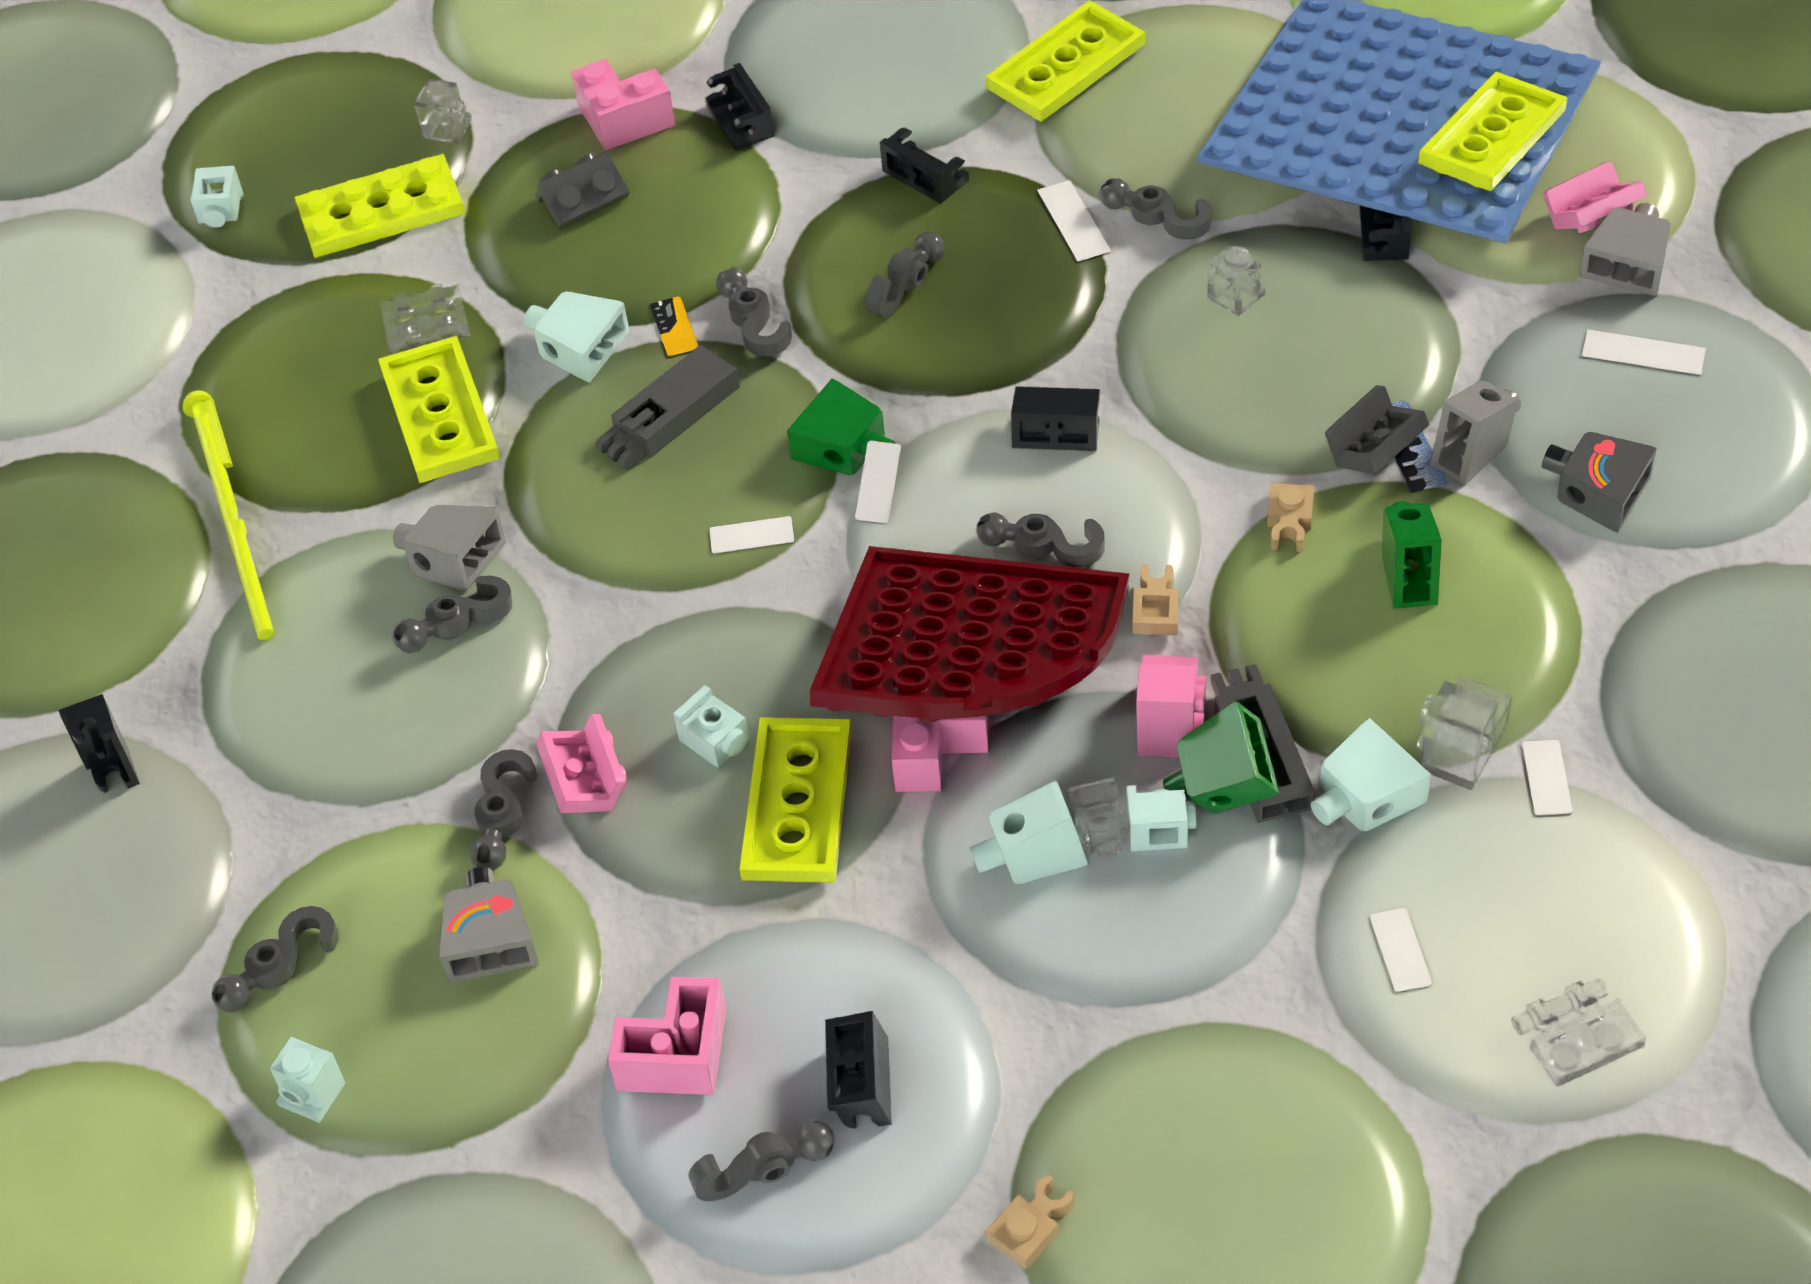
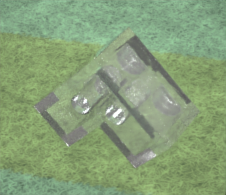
M1463 676L1458 678L1456 684L1444 681L1436 697L1432 695L1427 697L1420 713L1419 721L1425 723L1416 745V749L1422 751L1420 765L1431 775L1472 791L1509 723L1513 695Z

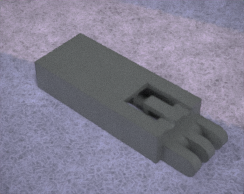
M700 345L611 414L613 427L598 438L595 445L596 449L604 454L607 453L610 459L615 462L618 461V464L626 470L631 469L646 456L649 458L653 457L740 388L737 369ZM664 411H666V412H665L663 415H661L658 419H655V418L658 417L661 413H663Z
M1256 664L1245 667L1248 679L1246 682L1243 681L1238 668L1228 670L1229 686H1226L1221 673L1210 675L1212 688L1216 695L1214 715L1237 701L1254 715L1260 714L1269 738H1265L1279 794L1250 803L1257 823L1312 810L1311 802L1315 800V790L1270 683L1264 685Z

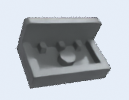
M604 152L598 156H595L594 153L587 154L574 163V167L561 172L560 169H555L540 178L535 196L538 202H545L560 229L628 197L630 191L608 152Z
M1376 385L1325 431V436L1337 467L1376 474L1386 468L1388 462L1400 451L1412 444L1415 438L1429 426L1425 412L1422 410L1392 406L1386 387Z

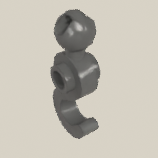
M1111 178L1101 186L1099 192L1103 205L1109 209H1120L1124 206L1131 207L1132 217L1137 222L1145 225H1156L1163 222L1167 233L1178 239L1189 240L1201 237L1209 230L1211 225V208L1205 199L1196 200V217L1185 220L1176 215L1174 202L1170 194L1158 186L1148 185L1134 192L1129 189L1128 184L1122 179Z
M924 232L916 238L914 250L904 248L900 253H895L888 265V278L875 275L869 285L866 294L867 310L883 318L891 316L898 308L904 291H911L924 282L928 273V265L926 263H934L942 258L944 254V241L942 237L936 232Z
M732 267L730 270L720 272L716 281L717 289L721 295L729 298L730 317L732 322L742 327L743 342L746 349L758 356H773L786 350L792 340L791 324L788 321L781 322L777 331L772 335H758L765 327L770 316L767 294L757 288H747V277L738 268Z
M993 512L982 516L976 525V534L985 545L992 547L999 546L1006 540L1014 541L1017 551L1024 556L1040 558L1053 552L1061 563L1071 567L1092 565L1101 559L1105 551L1104 530L1094 519H1086L1084 522V535L1089 542L1083 546L1069 544L1056 522L1043 514H1029L1019 519L1016 524L1009 523L1003 515Z
M491 575L479 576L475 580L477 594L481 597L493 599L478 601L471 598L454 596L437 598L427 606L425 610L426 619L422 621L412 618L405 619L395 626L393 641L396 647L409 654L419 652L426 645L427 637L431 635L443 639H454L469 629L471 621L490 623L502 619L512 609V594L509 584L500 577Z
M515 749L499 751L491 755L481 768L480 779L486 794L478 800L474 809V816L483 835L475 839L470 847V859L476 867H487L495 870L502 866L506 859V846L501 839L514 834L523 822V813L517 797L506 785L498 781L499 777L508 771L519 772L528 782H533L537 779L538 775L531 757L523 751Z
M315 906L301 907L289 913L279 927V940L266 939L254 944L247 951L244 958L246 970L239 976L227 974L220 977L213 984L212 1000L214 1004L224 1012H235L247 1004L250 990L255 986L262 989H274L286 984L292 978L296 969L298 958L297 938L307 929H319V941L323 950L327 953L334 951L339 938L338 929L330 913L321 907Z
M820 1121L805 1123L798 1130L796 1137L788 1140L782 1134L763 1132L752 1137L747 1142L746 1147L724 1171H720L714 1155L707 1154L690 1168L688 1178L698 1199L703 1201L724 1199L745 1187L750 1179L762 1181L763 1183H774L781 1180L788 1174L789 1168L798 1157L802 1156L811 1161L823 1160L830 1155L833 1149L834 1133L826 1123Z

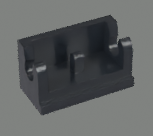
M740 62L734 64L733 68L711 76L706 81L709 88L725 84L721 91L713 92L706 96L705 103L735 150L774 137L770 106Z
M905 127L900 128L888 139L884 138L881 140L882 171L940 204L969 181V172L964 169L957 170L965 163L964 159L954 157L945 163L916 147V143L911 140L902 143L912 133L911 130Z
M1359 205L1363 261L1409 260L1411 241L1410 218Z
M1015 386L1011 410L1012 448L1097 451L1100 416H1098L1100 389Z
M103 694L58 710L86 770H91L94 782L100 791L108 792V784L105 777L113 771L120 772V777L127 788L140 784L129 749Z
M869 1011L826 1019L827 1108L830 1112L835 1111L842 1123L849 1128H856V1115L861 1114L869 1115L871 1121L878 1127L891 1125L888 1036L874 1012Z

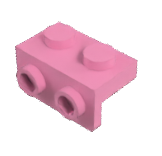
M1612 162L1599 164L1543 192V197L1555 230L1576 228L1578 233H1583L1600 226V218L1607 216L1613 208L1620 207L1632 211L1634 209L1633 203L1647 196L1642 181L1620 183Z
M590 714L584 730L542 731L536 745L560 813L613 811L620 792H623L625 789L626 772L624 767L618 763L613 749L612 734L609 730H606L601 715Z

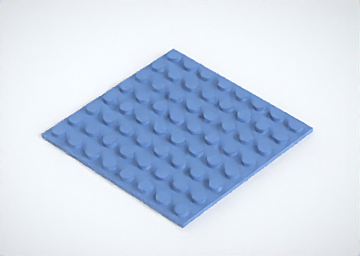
M1302 0L1199 153L1197 162L1507 243L1600 69L1601 61L1588 58L1583 54H1571L1554 50L1546 45H1533L1513 40L1504 35L1496 36L1479 32L1471 27H1458L1442 23L1434 18H1421L1404 14L1396 9H1384L1367 5L1359 0ZM1496 71L1568 97L1564 113L1492 191L1474 187L1470 183L1446 174H1440L1431 168L1418 164L1420 149Z

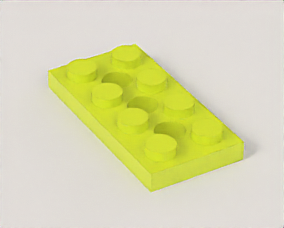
M1089 0L985 76L986 89L1042 122L1146 44V32Z
M1496 71L1420 149L1418 164L1431 168L1440 174H1446L1470 183L1474 187L1492 191L1564 113L1568 97Z
M444 154L424 158L420 161L386 169L382 172L352 179L295 197L314 258L465 214L462 199ZM424 192V194L420 196L411 197V195L414 193ZM379 203H387L383 207L373 208V206ZM350 214L345 218L335 219L339 215Z
M457 335L378 359L419 483L501 459ZM428 377L437 378L435 381L428 384L420 383L423 379ZM437 405L447 406L445 409L438 412L429 411L431 408ZM445 434H457L453 439L440 440V437Z
M760 717L739 869L741 880L836 882L852 735L851 719ZM799 755H808L813 758L805 766L798 767L790 764V761ZM797 792L809 796L805 802L797 805L789 804L785 801L789 795ZM789 831H799L804 834V837L796 843H785L780 840Z

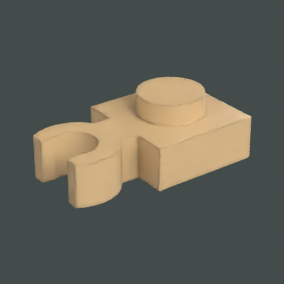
M1270 484L1267 527H1273L1271 531V548L1273 551H1278L1279 542L1285 538L1296 542L1295 550L1297 553L1303 551L1304 529L1311 530L1314 485Z
M1148 564L1141 566V588H1134L1132 634L1177 635L1179 589H1172L1174 585V569L1172 565H1166L1165 575L1161 578H1153L1149 575Z
M1049 1174L1042 1177L1036 1184L1035 1198L1031 1202H1028L1018 1194L985 1231L986 1240L1025 1270L1029 1268L1059 1234V1224L1053 1219L1062 1218L1069 1214L1075 1203L1074 1192L1068 1190L1059 1200H1051L1047 1197L1054 1188L1053 1177Z

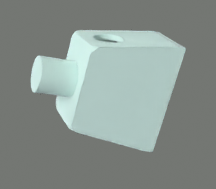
M568 291L561 293L549 309L536 305L530 306L524 318L525 327L534 330L541 357L589 383L630 331L624 302Z
M1369 718L1323 761L1320 767L1319 789L1322 795L1311 802V809L1316 818L1326 826L1344 815L1359 830L1369 831L1428 802L1431 774Z
M1057 781L1051 782L991 812L988 817L996 837L970 846L979 874L1006 864L1015 884H1023L1088 865Z

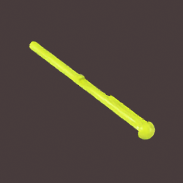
M193 391L183 400V412L187 416L194 418L258 639L266 641L274 637L275 633L246 539L247 528L244 520L238 518L237 505L226 468L233 467L216 411L215 402L207 392Z

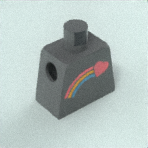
M1588 432L1583 435L1573 452L1551 444L1544 455L1541 467L1560 475L1557 498L1561 503L1618 533L1651 478L1657 448L1595 432Z

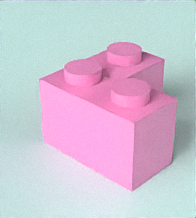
M607 59L590 63L571 71L578 107L605 151L676 126L670 90L656 68L621 81Z
M1143 655L1142 663H1139L1136 699L1137 756L1179 758L1176 748L1178 741L1204 723L1203 711L1206 701L1207 676H1198V657Z
M989 715L940 719L935 722H924L918 718L893 716L891 761L895 792L942 791V754L988 753Z
M671 977L664 1019L615 1017L608 1064L616 1091L715 1094L727 1010L720 978Z

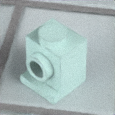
M235 166L196 168L191 203L198 223H205L210 227H221L226 221H237L240 200L243 199L244 193ZM224 183L223 189L211 190L209 184Z
M706 685L673 713L679 741L717 768L730 757L738 755L749 740L746 718L712 694V689Z
M1136 785L1126 786L1131 852L1188 848V829L1196 828V811L1194 801H1185L1184 790L1169 791L1166 789H1156L1151 792L1137 793Z
M290 1037L270 1067L279 1087L278 1092L280 1096L276 1100L278 1106L318 1123L321 1122L345 1085V1080L333 1053Z

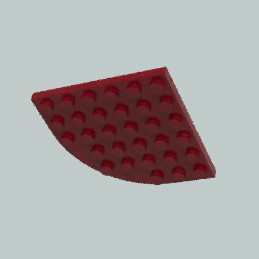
M869 546L810 688V706L827 708L836 712L847 710L872 713L880 717L918 718L924 722H935L940 719L979 717L1008 712L1027 706H1038L1044 700L1056 696L1081 682L1104 661L1113 646L1129 590L1130 573Z

